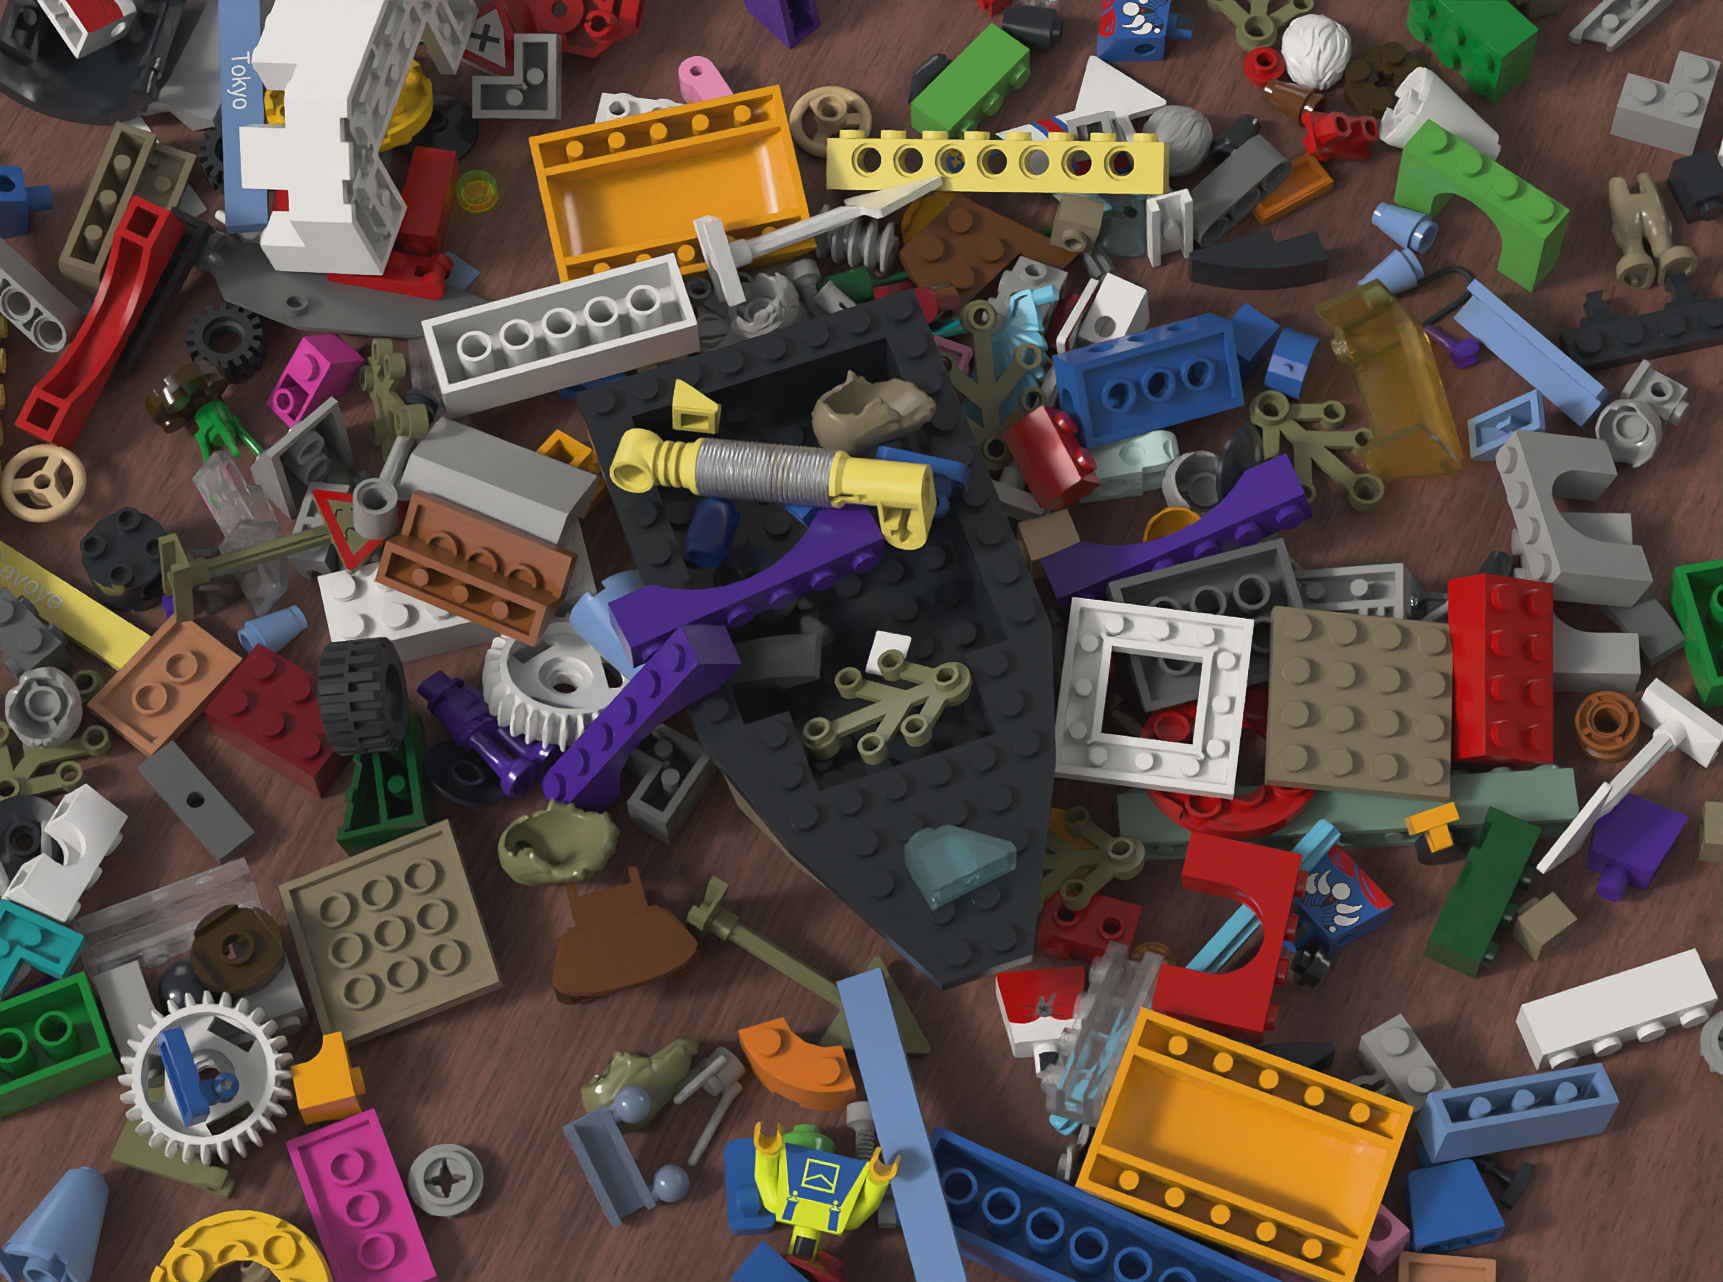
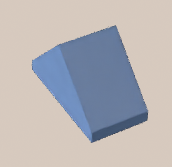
M1535 389L1467 420L1471 459L1474 461H1496L1495 455L1516 429L1545 433L1542 392Z

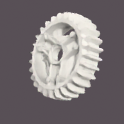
M569 610L565 613L564 617H553L536 647L501 634V637L494 638L491 649L487 650L482 674L484 702L488 703L489 714L498 716L497 720L500 727L510 725L512 737L522 733L525 734L527 745L534 740L542 741L544 750L549 744L560 745L562 753L565 751L566 746L572 745L630 682L575 632L569 620ZM603 666L614 675L620 687L609 688ZM566 683L574 686L576 690L565 694L556 691L553 687L557 684Z
M204 991L202 1004H196L191 994L186 993V1007L179 1009L175 1002L169 999L167 1001L169 1015L164 1017L155 1009L151 1011L156 1022L153 1028L143 1023H138L137 1027L145 1037L142 1042L128 1039L127 1044L136 1052L135 1057H121V1063L125 1067L132 1069V1073L119 1075L118 1081L124 1086L132 1087V1090L120 1094V1099L125 1104H136V1106L126 1112V1116L129 1121L143 1118V1121L135 1128V1131L140 1137L153 1131L154 1133L148 1143L154 1150L158 1149L164 1142H167L164 1153L169 1159H173L179 1149L183 1150V1162L187 1165H191L195 1153H200L204 1166H210L212 1153H218L223 1163L228 1164L229 1150L233 1148L244 1158L247 1156L244 1143L251 1140L258 1147H262L263 1142L258 1132L263 1128L275 1134L277 1130L270 1120L271 1116L275 1115L285 1118L287 1112L278 1104L279 1099H293L292 1092L282 1087V1083L293 1082V1072L282 1070V1067L293 1063L294 1060L292 1054H278V1051L284 1048L288 1042L283 1035L270 1038L278 1029V1025L274 1020H270L261 1026L260 1023L265 1016V1012L262 1008L258 1007L248 1015L249 1002L245 998H241L236 1007L233 1008L231 1007V996L226 992H223L219 1004H214L210 991ZM219 1021L232 1024L252 1035L256 1040L249 1052L210 1032L209 1030L214 1022ZM178 1026L182 1028L198 1073L205 1068H215L221 1074H233L239 1081V1091L232 1101L228 1103L217 1102L216 1105L209 1106L210 1114L207 1120L190 1127L184 1125L166 1070L164 1102H150L148 1096L149 1069L154 1057H161L157 1038L161 1031ZM250 1103L254 1111L247 1119L221 1134L212 1136L207 1127L208 1125L242 1105Z

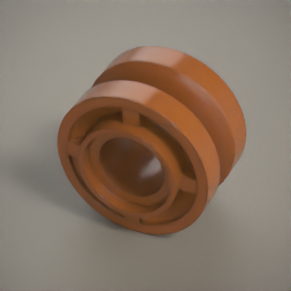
M1600 691L1584 699L1575 715V739L1579 749L1590 759L1602 763L1617 762L1627 757L1636 747L1639 738L1640 718L1636 706L1628 697L1614 691ZM1602 721H1611L1619 728L1612 733H1603L1595 726Z

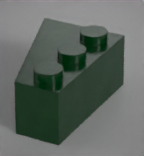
M409 699L407 729L400 748L397 751L354 755L355 769L351 787H347L344 800L347 803L343 827L338 829L336 842L349 857L437 823L432 785L427 780L423 770V761L427 753L423 718Z
M1492 806L1487 811L1482 831L1475 846H1471L1466 857L1467 862L1456 885L1453 886L1430 935L1424 955L1473 979H1476L1482 965L1488 968L1492 966L1501 946V942L1494 940L1500 926L1506 929L1510 928L1520 906L1513 899L1519 888L1525 891L1528 890L1537 871V865L1532 864L1531 860L1541 828Z

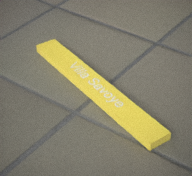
M0 541V590L6 587L16 598L24 595L38 610L40 615L37 618L45 625H48L50 622L53 623L67 639L119 671L151 638L150 635Z

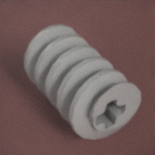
M824 204L818 215L830 211L829 205ZM862 215L849 224L814 236L817 249H815L816 256L819 259L824 260L831 253L832 260L840 264L848 256L850 267L857 268L864 261V267L867 271L874 272L880 265L881 275L884 277L889 276L892 271L899 248V238L894 236V223L889 222L883 232H879L878 219L873 217L865 228L862 227Z

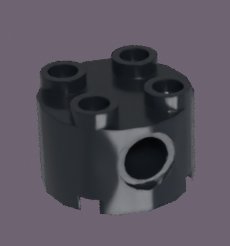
M124 507L118 510L117 513H113L98 521L80 542L82 564L98 598L111 609L124 612L122 608L134 609L135 612L147 611L162 603V595H164L158 538L167 534L159 522L147 514L140 513L135 508Z

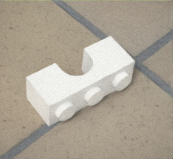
M87 784L65 795L44 828V831L60 844L64 854L63 865L55 862L45 853L40 854L20 867L2 898L63 926L67 925L81 908L78 899L83 891L91 888L100 877L102 869L99 867L102 859L104 856L111 854L121 842L123 834L119 831L128 816Z

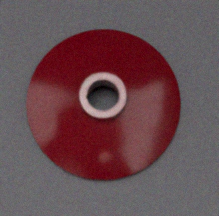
M819 1251L816 1259L793 1254L780 1255L809 1282H850L841 1274L845 1264L826 1252Z

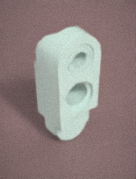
M1154 430L1087 449L1097 464L1095 473L1101 485L1079 499L1080 503L1140 496L1143 495V491L1161 488L1162 481L1166 475L1165 470L1175 460L1176 456L1180 455L1175 434L1165 430Z

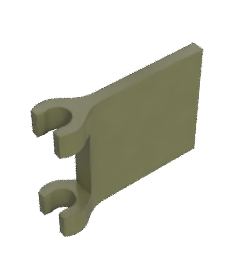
M165 1083L148 1089L150 1102H164ZM248 1102L207 1127L212 1136L221 1134L229 1129L231 1122L239 1124L247 1119L254 1110ZM143 1118L135 1121L127 1119L110 1157L112 1162L186 1183L215 1196L229 1199L236 1181L228 1178L229 1171L213 1166L218 1153H212L210 1166H204L200 1153H195L191 1165L185 1164L182 1159L183 1150L179 1149L173 1159H169L164 1153L167 1142H164L158 1149L154 1150L148 1143L154 1132L152 1131L140 1137L135 1131V1128L143 1121Z

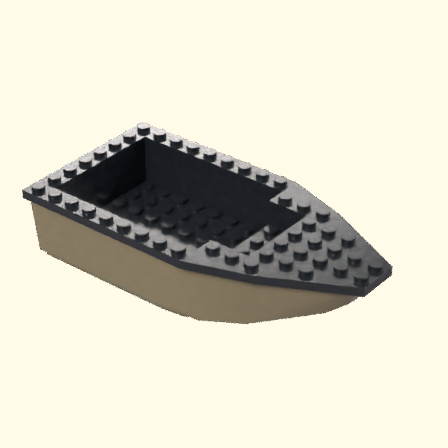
M911 288L575 393V398L643 587L655 585L670 589L688 590L715 588L713 569L720 555L728 548L739 544H755L775 552L782 558L795 547L808 531V528L782 507L780 503L776 502L765 503L754 500L703 497L693 494L690 489L683 486L677 488L672 485L666 487L661 484L658 486L653 485L650 490L644 493H632L619 488L610 477V467L621 438L626 431L638 428L649 430L657 434L664 442L668 440L687 444L689 442L694 443L699 438H718L719 440L731 439L732 441L740 440L741 442L744 440L745 442L753 441L754 443L762 442L763 444L766 442L772 445L776 443L783 446L786 444L794 447L797 445L798 447L806 446L808 448L816 447L822 449L813 430V417L811 413L814 411L816 402L824 393L843 384L847 380L849 370L853 371L858 377L863 376L866 381L872 384L890 381L893 378L914 382L918 389L925 391L936 403L934 416L931 417L930 421L925 422L919 431L898 441L883 445L961 462L970 469L966 488L953 485L951 497L948 498L950 503L948 513L942 518H933L926 543L915 550H904L891 545L884 539V559L880 560L871 570L863 573L853 572L839 578L828 589L823 591L812 590L798 596L797 604L791 613L778 622L756 623L750 621L738 628H726L733 644L771 636L819 635L822 637L820 679L787 689L770 683L739 693L731 690L727 679L717 691L687 706L701 748L721 770L738 807L799 869L835 894L941 991H945L1033 960L1056 769L1052 627L915 291ZM676 379L684 381L716 404H721L718 433L711 434L675 430L673 428L672 404ZM878 448L861 458L876 459ZM866 505L881 531L878 507ZM877 631L911 637L905 659L907 662L934 669L947 662H958L968 668L972 676L971 692L968 698L961 704L944 708L932 728L931 739L922 746H910L906 742L900 728L888 747L889 754L887 758L879 764H867L857 748L858 742L864 735L876 732L882 721L843 736L839 752L829 759L816 760L812 758L802 742L803 728L811 719L822 717L834 721L876 703L858 697L846 699L841 696L835 685V677L844 668H857L865 680L903 690L920 685L904 679L888 681L881 675L865 672ZM850 681V682L847 683L846 685H850V684H852L854 681ZM925 703L913 707L907 717L920 714ZM921 728L915 729L912 733L920 731ZM878 746L870 748L869 751L875 750Z

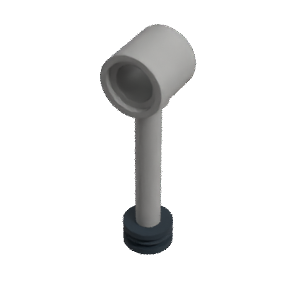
M412 389L406 393L403 400L406 405L424 404L428 414L429 424L432 423L439 407V403L433 395L423 390ZM397 435L380 477L366 479L355 487L353 492V526L362 537L380 540L390 536L395 531L398 517V494L395 485L415 440H406L405 436Z

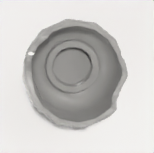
M1620 399L1610 403L1600 413L1595 426L1597 439L1607 441L1613 462L1632 464L1633 468L1640 467L1653 458L1663 437L1662 422L1656 411L1648 404L1633 399Z

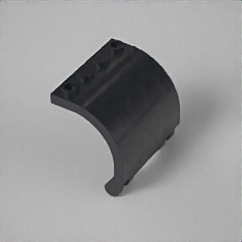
M8 0L0 21V92L19 104L44 115L81 124L111 125L115 124L116 121L123 123L145 114L148 105L153 103L157 93L155 84L163 75L166 66L165 62L186 0H145L144 6L136 9L137 13L131 27L123 38L79 59H76L37 0Z

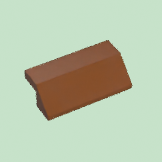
M417 490L412 493L401 534L386 541L375 582L522 643L536 647L567 594L579 554L425 491Z

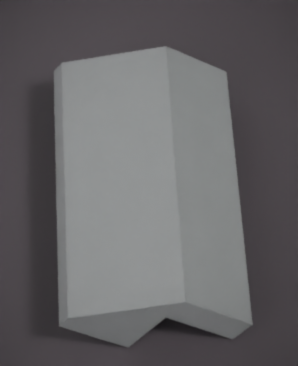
M187 0L165 62L166 66L163 75L155 84L157 87L153 103L148 105L146 113L142 114L143 116L170 111L192 131L215 127L214 123L219 120L221 121L218 0ZM261 0L262 33L265 28L266 18L271 13L276 0Z
M441 416L428 432L427 438L422 439L411 453L397 494L399 497L410 501L413 492L422 490L562 547L573 516L585 518L600 476Z

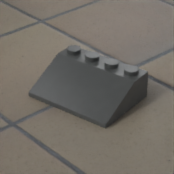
M1283 537L1109 582L1105 591L1107 601L1254 619L1246 687L1269 682L1271 611L1274 606L1304 609ZM1123 653L1145 714L1198 700L1202 671L1201 662Z

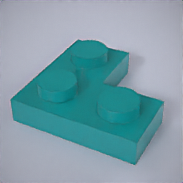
M2 898L0 901V1003L23 963L60 980L66 978L87 942L85 936Z

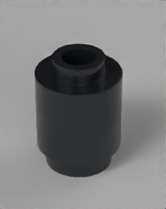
M1017 4L1016 7L1006 6L1001 30L1026 47L1051 50L1053 43L1061 42L1064 19L1057 18V9Z

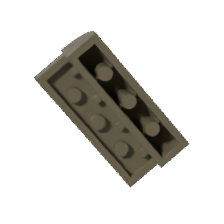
M116 121L58 261L59 269L64 277L79 289L97 296L109 260L114 232L133 195L169 211L172 206L179 209L196 167L197 155L157 143V134Z

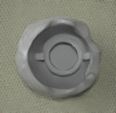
M1169 105L1157 110L1145 123L1142 133L1159 134V142L1170 143L1169 176L1172 177L1185 176L1197 171L1208 157L1213 140V132L1208 119L1196 109L1193 110L1192 107Z
M779 272L775 273L776 276L759 273L750 282L741 283L746 301L731 307L729 306L728 314L732 321L730 328L734 334L747 340L789 327L796 321L799 315V294L793 283L786 276L781 275Z
M1193 451L1176 456L1175 460L1165 470L1166 475L1162 481V491L1168 507H1186L1198 513L1202 518L1218 506L1216 472L1220 457L1208 451Z
M42 667L25 671L20 676L19 684L6 694L5 715L8 725L14 730L19 739L29 747L45 749L50 746L58 747L71 738L81 723L83 712L80 693L71 678L55 667Z

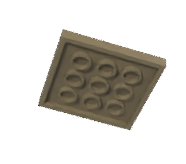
M1274 606L1271 611L1265 785L1446 803L1450 798L1453 654L1449 625L1437 622Z
M448 819L278 886L322 1035L341 1031L348 1048L504 987L453 825Z

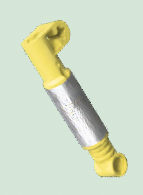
M638 428L624 433L610 467L612 481L619 488L632 493H644L650 490L653 485L658 486L661 484L666 487L672 485L673 487L680 488L683 486L690 489L693 494L703 497H723L725 499L754 500L765 503L776 502L778 504L781 502L788 505L792 503L796 506L798 504L800 506L808 505L809 507L817 506L818 508L821 506L827 509L829 507L831 509H840L846 503L877 506L884 539L891 545L904 550H915L926 543L937 506L933 473L929 464L850 457L846 451L834 450L833 448L830 450L829 448H808L806 446L798 447L797 445L794 447L786 444L783 446L776 443L772 445L766 442L763 444L762 442L754 443L753 441L745 442L744 440L741 442L740 440H719L718 438H699L694 443L689 442L687 444L668 440L664 442L657 434Z

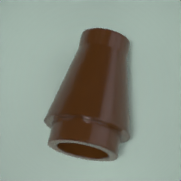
M1272 78L1267 83L1262 96L1263 101L1274 106L1300 127H1305L1301 121L1302 114L1308 111L1325 113L1328 105V99L1321 94L1320 89L1282 82L1275 78Z

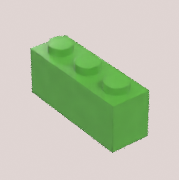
M991 23L911 102V127L921 134L922 131H948V140H964V131H976L977 125L986 116L991 117L1000 109L1004 98L1013 89L1018 90L1026 83L1031 73L1030 49Z

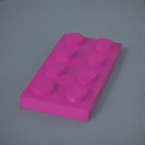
M374 1108L285 1142L336 1282H439Z

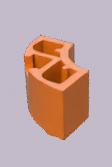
M784 1017L738 1030L741 1051L746 1063L756 1078L773 1094L776 1092L789 1100L799 1103L800 1107L819 1111L846 1110L848 1104L857 1102L856 1087L842 1045L820 1047L806 1043L790 1030Z

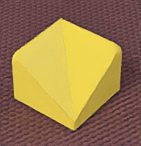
M676 379L672 404L673 428L675 430L718 433L721 404H716L684 381Z

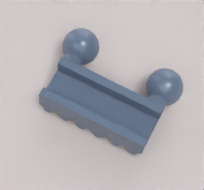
M629 1085L620 1089L615 1095L612 1105L606 1107L604 1104L563 1127V1132L568 1138L570 1146L576 1154L578 1162L585 1172L597 1200L602 1206L601 1209L614 1229L622 1225L621 1218L644 1205L649 1210L655 1207V1203L659 1200L665 1202L679 1201L687 1194L690 1185L688 1174L683 1168L678 1165L668 1164L660 1167L653 1175L652 1183L646 1186L617 1126V1123L621 1121L638 1123L644 1120L651 1110L649 1094L642 1087L636 1085Z

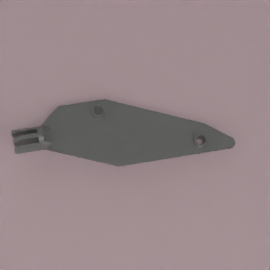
M216 230L211 232L193 266L212 274L225 301L298 330L425 339L421 321L491 302L447 284L444 294L440 299L429 300L327 281V273L275 271L263 252L260 243L236 242L232 237Z

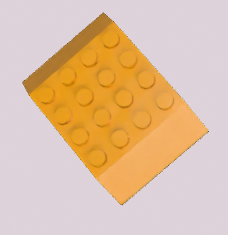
M779 85L529 137L560 283L671 253L675 255L685 287L688 281L695 277H703L712 282L693 220L706 215L721 219L728 243L742 238L747 241L810 218ZM813 236L753 258L752 263L736 268L737 272L749 273L750 271L798 258L817 249L815 237Z
M1141 1007L1075 1187L1147 1221L1293 1276L1315 1282H1353L1414 1107Z

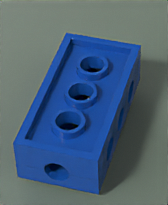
M1211 313L1052 355L1061 410L1066 411L1074 420L1078 430L1075 435L1081 447L1086 449L1244 405L1232 321Z

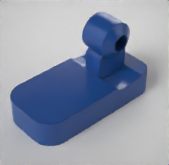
M879 446L876 455L877 460L921 463L931 466L936 501H940L933 518H942L948 513L950 508L948 498L951 497L953 485L966 488L970 469L964 463L886 446Z
M178 1026L160 1032L157 1038L159 1052L184 1125L190 1127L203 1123L210 1114L209 1106L216 1105L217 1102L228 1103L235 1098L239 1091V1081L231 1073H222L215 1080L207 1079L199 1082L200 1077L182 1028Z
M754 1138L734 1139L724 1149L728 1225L730 1232L737 1236L767 1234L774 1231L776 1227V1214L771 1213L764 1207L754 1178L757 1149L754 1145Z

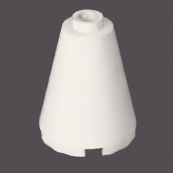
M1425 67L1416 68L1399 86L1394 95L1400 99L1394 110L1387 107L1379 127V138L1385 141L1388 145L1402 149L1428 119L1494 161L1501 149V145L1498 144V133L1432 70H1428Z

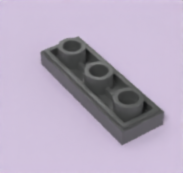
M173 740L137 767L139 774L221 866L257 839L255 831ZM203 802L202 806L192 808L196 803Z

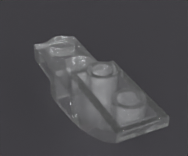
M215 451L194 475L192 480L225 536V539L218 546L222 555L283 537L277 518L261 485H247L229 452ZM287 556L232 572L257 616H264L288 589L289 568Z

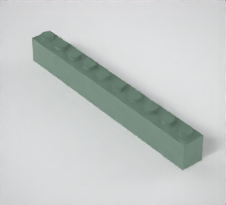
M1552 764L1541 765L1533 770L1514 771V769L1509 767H1499L1490 770L1488 773L1469 774L1465 770H1451L1450 798L1446 803L1316 790L1307 808L1293 822L1272 834L1240 841L1291 852L1319 820L1324 819L1332 823L1340 832L1341 836L1337 843L1342 849L1415 845V841L1424 832L1410 836L1404 818L1453 801L1460 819L1446 824L1448 829L1459 833L1461 843L1477 841L1490 806L1541 828L1539 838L1561 837L1579 814L1573 768L1560 769L1559 766ZM1235 783L1234 795H1246L1259 789V786L1242 787V785ZM1133 788L1123 794L1116 795L1115 817L1117 837L1132 836L1139 839L1146 850V861L1186 858L1191 832L1166 817L1154 805L1145 788Z

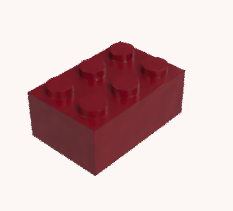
M257 643L204 711L213 734L320 799L323 798L354 757V755H338L325 734L318 703V678L260 643Z

